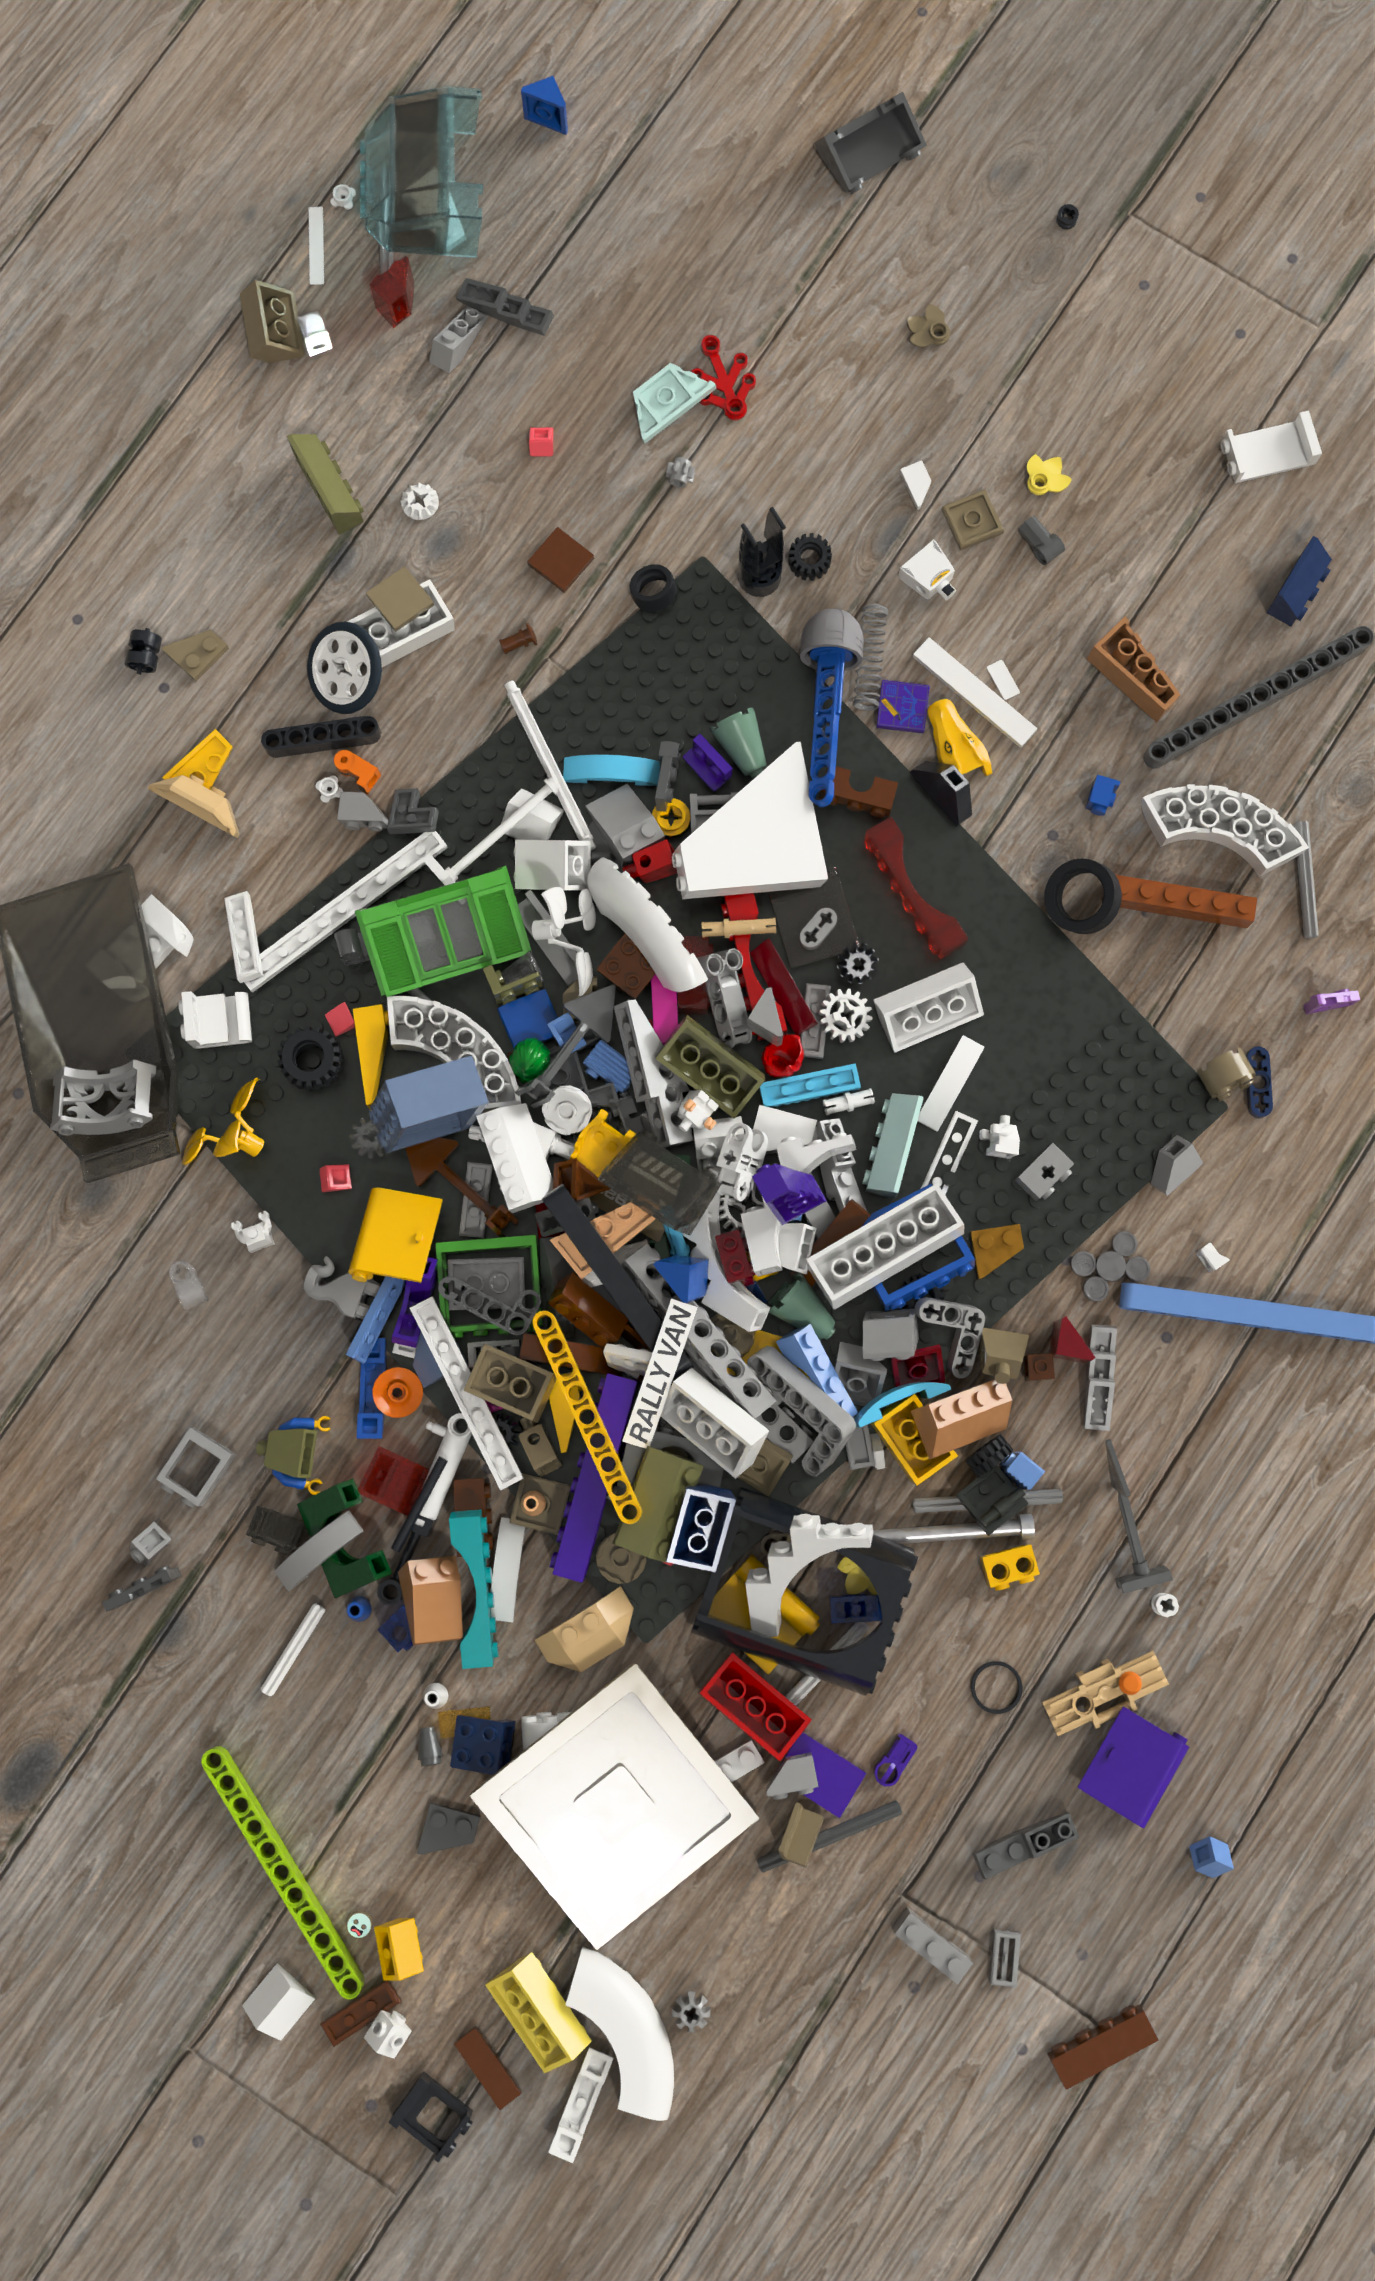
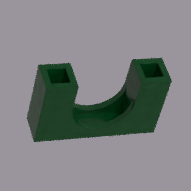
M353 1478L336 1484L298 1503L297 1506L309 1536L312 1538L340 1517L344 1511L362 1503L363 1500ZM342 1547L321 1564L335 1599L392 1574L383 1550L363 1558H355L349 1555Z

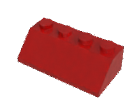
M733 1652L716 1669L698 1692L699 1695L778 1761L784 1757L812 1721L811 1718Z

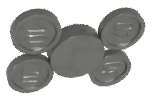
M1123 1231L1116 1234L1112 1240L1114 1251L1101 1254L1097 1260H1095L1091 1253L1086 1251L1078 1252L1072 1257L1071 1269L1078 1276H1088L1095 1270L1098 1275L1089 1278L1084 1283L1083 1291L1089 1300L1097 1302L1105 1299L1109 1292V1286L1106 1281H1116L1124 1273H1126L1130 1280L1136 1282L1142 1281L1149 1276L1150 1265L1145 1258L1136 1256L1125 1262L1122 1257L1133 1254L1137 1249V1239L1132 1233Z

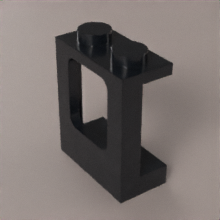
M423 2071L394 2111L388 2123L396 2129L400 2125L435 2153L434 2160L439 2163L443 2156L448 2158L457 2145L454 2142L459 2134L464 2136L472 2125L473 2121L470 2118L473 2110ZM432 2097L440 2099L460 2116V2121L445 2140L438 2139L417 2121V2116Z

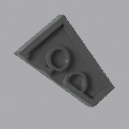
M168 1565L155 1571L156 1575L149 1579L143 1577L132 1582L133 1587L125 1591L123 1588L109 1593V1599L102 1602L106 1612L114 1610L182 1577L179 1568L170 1569Z

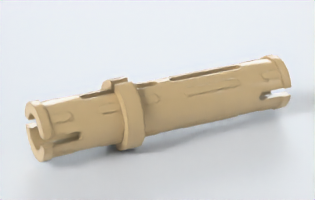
M776 918L736 921L724 919V921L702 922V929H712L702 930V938L714 936L730 938V935L776 934V926L766 927V925H776Z

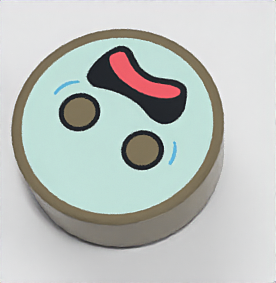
M363 1910L352 1913L346 1923L348 1934L355 1939L367 1937L373 1928L371 1915Z

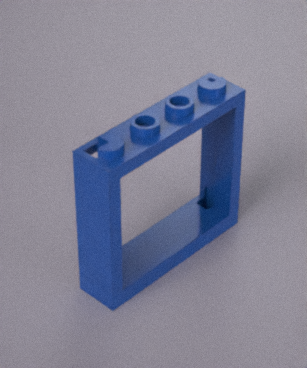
M932 1183L872 1213L862 1227L933 1186ZM962 1235L953 1240L963 1256L962 1258L889 1295L882 1283L872 1287L884 1310L887 1312L891 1309H900L905 1306L906 1301L912 1298L915 1300L920 1299L928 1294V1290L934 1287L942 1288L950 1283V1279L958 1275L963 1277L967 1272L973 1270L975 1258Z

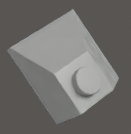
M840 1342L834 1369L853 1404L865 1406L881 1394L887 1369L879 1361L863 1359L862 1346Z

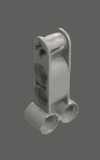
M728 949L698 957L697 960L708 978L705 984L719 1039L730 1048L739 1043H750L752 1031L747 1029L748 1015L736 971L743 964L742 954L737 949Z

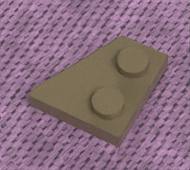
M208 630L163 646L161 649L194 681H197L229 647L214 632Z

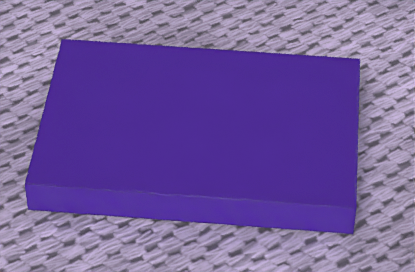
M802 1732L788 1750L782 1762L786 1757L811 1752L818 1787L813 1788L814 1792L803 1795L840 1818L865 1777L866 1772Z

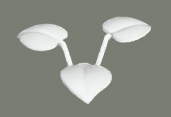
M553 887L541 894L548 905L551 919L534 920L532 923V934L535 940L548 939V944H556L577 951L578 996H582L589 988L593 978L590 955L588 952H584L583 948L556 940V937L561 935V929L564 924L582 920L584 929L592 930L596 922L595 907L589 889H583L579 894V910L581 915L565 919L564 914L567 910V902L564 890L560 887Z

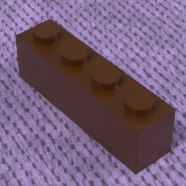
M1134 2005L1127 2006L1121 2010L1119 2016L1113 2019L1111 2017L1105 2018L1098 2022V2027L1090 2031L1087 2029L1082 2030L1074 2036L1075 2039L1068 2043L1060 2042L1051 2048L1052 2051L1047 2053L1066 2090L1159 2041L1144 2010L1139 2005L1136 2007Z

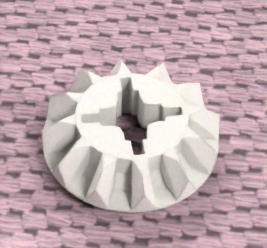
M419 482L414 486L409 485L408 489L403 492L401 499L404 513L415 520H424L431 517L437 511L439 505L436 490H433L429 484L423 485ZM415 495L424 498V508L419 503H415Z

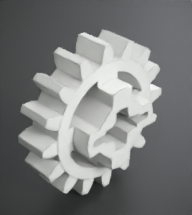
M838 989L836 997L830 993L827 996L829 1001L824 1000L821 1003L825 1009H821L818 1012L819 1015L824 1016L819 1021V1024L826 1025L824 1033L829 1031L832 1033L830 1039L833 1040L836 1036H839L840 1043H843L846 1037H848V1040L853 1042L855 1035L861 1038L864 1035L862 1030L867 1031L870 1028L866 1022L872 1020V1017L867 1015L872 1008L864 1006L867 999L860 1000V992L853 996L851 995V989H847L844 994L841 989ZM836 1003V1011L830 1014L832 1005ZM841 1013L849 1014L850 1017L848 1019L841 1017ZM858 1017H860V1023L858 1027L855 1029L854 1027L856 1025L854 1021ZM834 1025L839 1026L840 1028H842V1030L836 1028Z

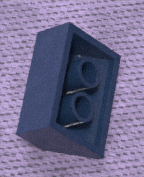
M1313 536L1266 612L1290 627L1296 619L1302 620L1308 608L1304 607L1308 600L1312 602L1319 591L1316 587L1318 582H1324L1331 571L1327 567L1332 559L1317 537Z
M710 1485L686 1487L666 1562L716 1572L736 1498L731 1490Z

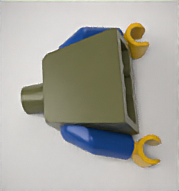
M322 1416L319 1420H314V1418H292L281 1424L278 1430L270 1431L268 1441L260 1440L257 1443V1454L265 1456V1467L272 1469L273 1476L282 1485L300 1490L307 1488L313 1495L320 1493V1491L312 1490L311 1484L314 1482L323 1484V1482L318 1478H314L311 1481H307L306 1478L311 1479L318 1432L314 1428H318L322 1432L330 1431L331 1428L324 1429L320 1426L321 1421L331 1420L329 1417Z

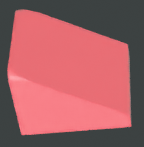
M530 428V456H553V428Z
M346 1002L339 1004L325 1014L335 1037L355 1028L354 1017Z
M349 1164L325 1165L320 1168L322 1192L352 1189Z

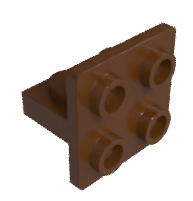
M626 933L597 968L599 973L610 980L612 985L616 986L618 992L623 990L633 999L640 995L655 976V972L649 962Z

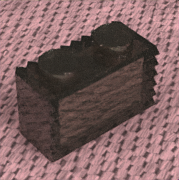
M257 1506L246 1535L252 1537L251 1542L265 1546L266 1543L276 1546L274 1549L276 1552L289 1555L290 1552L294 1553L299 1548L306 1526L304 1521L264 1506Z

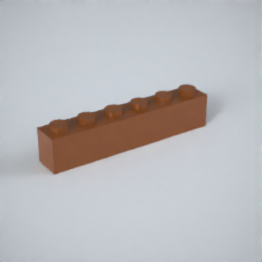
M1116 875L1122 892L1120 908L1241 928H1248L1255 920L1256 897Z

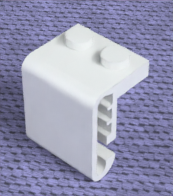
M192 991L181 992L182 1000H179L178 1003L179 1012L184 1017V1024H181V1036L193 1048L201 1049L252 1042L248 993L235 992V996L225 997V994L197 997Z

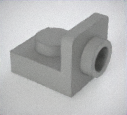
M153 1522L131 1542L129 1548L131 1551L130 1555L137 1563L140 1564L142 1562L147 1567L151 1560L171 1543L172 1539Z

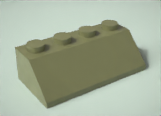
M316 434L288 435L287 439L294 457L338 535L363 523L361 513L364 510L359 500H353L350 494L353 491L347 479L342 481L339 476L342 471L336 460L331 462L328 456L331 452L326 442H320Z
M688 1015L676 1027L655 1058L694 1089L702 1090L710 1099L719 1105V1108L734 1119L765 1081V1074Z
M647 1446L632 1487L641 1505L642 1516L636 1523L626 1524L620 1520L613 1544L642 1556L666 1562L686 1487L697 1486L704 1466L687 1457ZM631 1504L626 1505L623 1512L624 1517L629 1520L634 1519L637 1516L636 1507Z

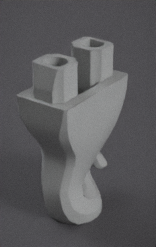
M325 1256V1266L312 1265L304 1281L303 1288L305 1292L316 1300L332 1301L339 1311L348 1317L364 1320L370 1308L369 1305L365 1304L368 1295L375 1297L381 1284L374 1281L373 1278L366 1282H359L354 1280L352 1275L346 1273L321 1286V1278H326L333 1274L335 1269L334 1263L328 1256Z

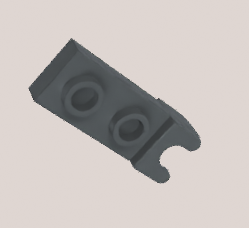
M662 741L660 744L659 763L661 769L655 795L657 811L666 812L668 803H672L673 800L671 783L676 782L677 770H679L681 753H679L680 744L677 742Z

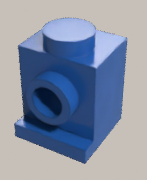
M1097 775L1092 783L1085 809L1091 810V813L1104 816L1107 808H1112L1114 804L1115 792L1120 785V781Z

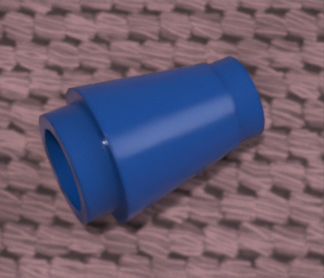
M363 1596L353 1597L346 1607L347 1615L356 1622L366 1620L372 1610L371 1603ZM354 1605L358 1606L360 1609L358 1615H355L353 1613L354 1610L352 1609V1607Z

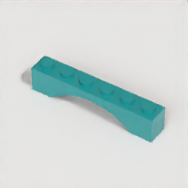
M482 1509L451 1512L449 1517L451 1544L459 1551L468 1564L476 1589L475 1614L460 1643L462 1669L493 1667L495 1658L499 1657L498 1642H493V1633L497 1632L496 1617H491L490 1609L494 1608V1593L489 1592L488 1583H492V1569L487 1567L486 1558H490L489 1542L484 1541V1533H488L487 1517H482Z

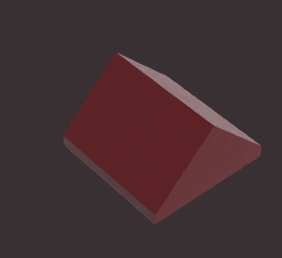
M1067 1316L1054 1322L1049 1353H1053V1358L1086 1363L1096 1358Z
M940 1344L917 1349L914 1356L908 1359L888 1358L894 1387L915 1382L945 1384Z

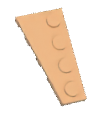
M642 1196L603 1216L601 1215L593 1219L590 1223L614 1254L660 1217V1214L647 1198ZM566 1233L550 1239L551 1243L581 1279L593 1271Z

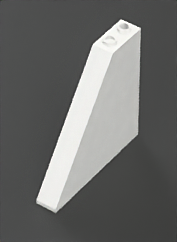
M795 742L677 847L672 854V864L677 869L676 885L678 891H681L682 899L821 887L828 880L814 806L809 798V781L801 742Z

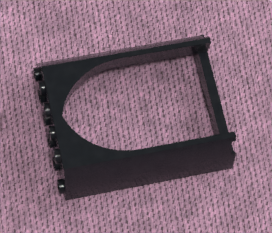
M741 1487L733 1509L716 1572H711L691 1633L861 1695L872 1694L877 1681L875 1679L877 1672L882 1673L886 1663L885 1648L886 1646L891 1647L895 1636L892 1630L894 1622L899 1623L903 1613L902 1605H900L902 1598H907L912 1583H910L909 1577L911 1571H914L918 1556L914 1555V1549L873 1534L870 1548H841L834 1550L849 1558L864 1571L872 1582L880 1602L881 1622L862 1640L844 1648L820 1651L801 1648L709 1615L741 1518L790 1534L793 1517L801 1514L820 1516L821 1525L828 1523L846 1524Z

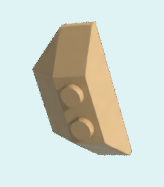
M192 774L190 778L180 775L149 784L147 789L238 838L239 831L230 801L224 798L226 793L214 786L211 790L202 786L204 781Z
M620 1586L536 1638L535 1642L547 1662L582 1672L625 1645L634 1607Z

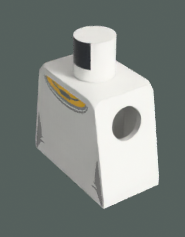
M934 539L900 567L898 578L925 599H930L938 592L947 601L956 592L949 583L953 578L954 568Z

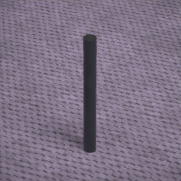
M440 1456L438 1457L391 1549L400 1553L448 1460Z

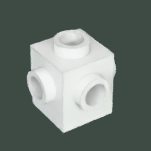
M381 2010L364 2036V2039L376 2053L395 2058L412 2030L405 2024L406 2019L396 2011L389 2013Z

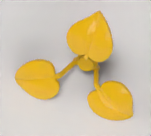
M258 1077L246 1083L235 1095L230 1113L234 1114L237 1120L228 1126L224 1136L217 1138L205 1134L206 1128L204 1127L199 1128L193 1133L184 1150L183 1165L190 1163L197 1156L203 1142L206 1140L217 1142L213 1155L216 1157H223L238 1152L240 1149L253 1157L259 1154L263 1148L264 1140L253 1134L254 1129L249 1127L241 1117V1111L246 1107L256 1082L260 1080ZM241 1125L246 1129L245 1131L240 1130Z

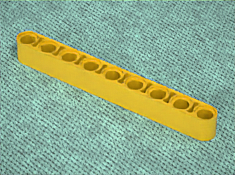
M540 1311L533 1318V1327L618 1517L626 1524L636 1523L642 1516L641 1505L560 1325L552 1313ZM545 1316L550 1317L552 1320L551 1327L547 1330H541L538 1325L539 1320ZM556 1339L560 1340L563 1345L559 1353H551L549 1350L550 1342ZM564 1363H570L573 1366V1372L568 1377L561 1376L559 1372L561 1365ZM575 1386H580L584 1391L583 1397L577 1401L572 1400L570 1397L571 1389ZM584 1410H591L594 1413L592 1423H582L580 1416ZM596 1433H601L605 1437V1443L601 1448H595L591 1444V1438ZM606 1457H612L616 1462V1466L611 1472H606L602 1468V1461ZM619 1480L623 1481L627 1487L625 1494L617 1496L612 1490L613 1484ZM628 1504L634 1505L637 1509V1516L632 1520L626 1519L623 1515V1509Z

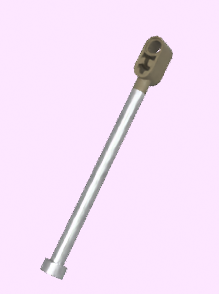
M1032 1514L1018 1515V1520L1007 1521L990 1536L985 1533L978 1523L873 1530V1534L899 1544L1019 1535L1021 1540H1031L1035 1538V1527ZM787 1533L765 1535L760 1541L761 1552L768 1557V1552L764 1548V1543L767 1539L774 1538L779 1542L782 1541L781 1537H786L785 1541L791 1542V1535Z

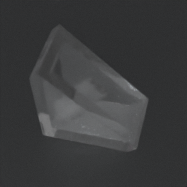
M531 951L524 954L501 972L505 985L535 972H539L541 981H543L541 971Z

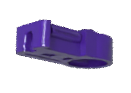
M901 1733L897 1734L899 1739H896L887 1753L888 1756L883 1755L874 1767V1776L880 1785H895L917 1750L915 1742ZM884 1763H890L886 1773L879 1779L877 1776L878 1768ZM894 1768H896V1775L893 1780L886 1782Z

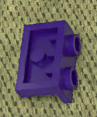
M701 734L697 735L693 739V748L683 755V760L715 792L732 778V767Z

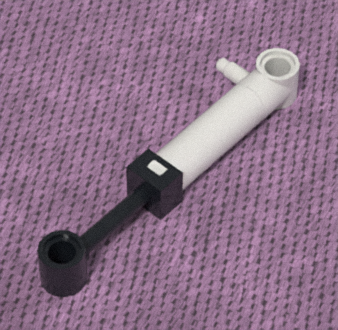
M462 1413L453 1415L449 1419L447 1427L430 1421L426 1425V1429L443 1437L426 1480L439 1456L448 1460L411 1530V1535L393 1577L390 1576L389 1579L383 1581L378 1587V1598L386 1605H394L403 1600L398 1571L407 1561L411 1560L421 1535L426 1538L431 1536L438 1520L436 1519L472 1435L469 1426L464 1433H460L456 1429L457 1421L461 1418L465 1420ZM389 1584L396 1586L398 1590L396 1598L388 1596L386 1590Z

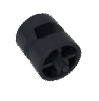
M145 628V630H132L128 643L131 649L127 650L125 666L137 671L136 674L141 675L142 672H156L158 656L155 654L160 652L162 638L150 632L149 628Z

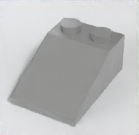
M628 784L585 806L621 868L634 861L633 853L665 840V835L654 816Z

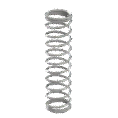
M879 604L864 606L862 609L864 613L862 620L864 622L861 624L863 633L866 632L876 636L885 635L886 631L883 629L871 628L865 630L863 625L867 623L872 626L882 627L887 625V622L880 619L866 621L864 616L883 618L888 616V609ZM867 609H880V610H872V611H868V612L865 611V610H867ZM870 622H883L885 624H873ZM869 631H882L884 633H872ZM871 637L864 639L865 642L875 645L885 643V640L882 638ZM868 640H881L883 642H871ZM880 647L863 648L864 651L874 654H880L885 651ZM867 649H879L882 651H870ZM865 656L862 658V660L873 663H880L884 660L879 656ZM866 658H878L881 660H869ZM859 665L860 668L856 671L859 677L855 681L858 684L855 688V692L858 695L854 697L853 705L860 710H876L879 708V702L875 699L879 698L880 695L873 692L858 693L857 688L878 690L881 686L875 683L859 684L858 679L879 681L882 677L877 674L860 675L859 670L879 672L883 668L878 665ZM866 667H877V668H880V669L875 670V669H868V668H866ZM866 676H875L879 678H867ZM866 685L877 686V688L866 687ZM865 695H876L877 697H870ZM859 702H869V703H873V704H875V705H874V706H868V705L861 704V703H859Z

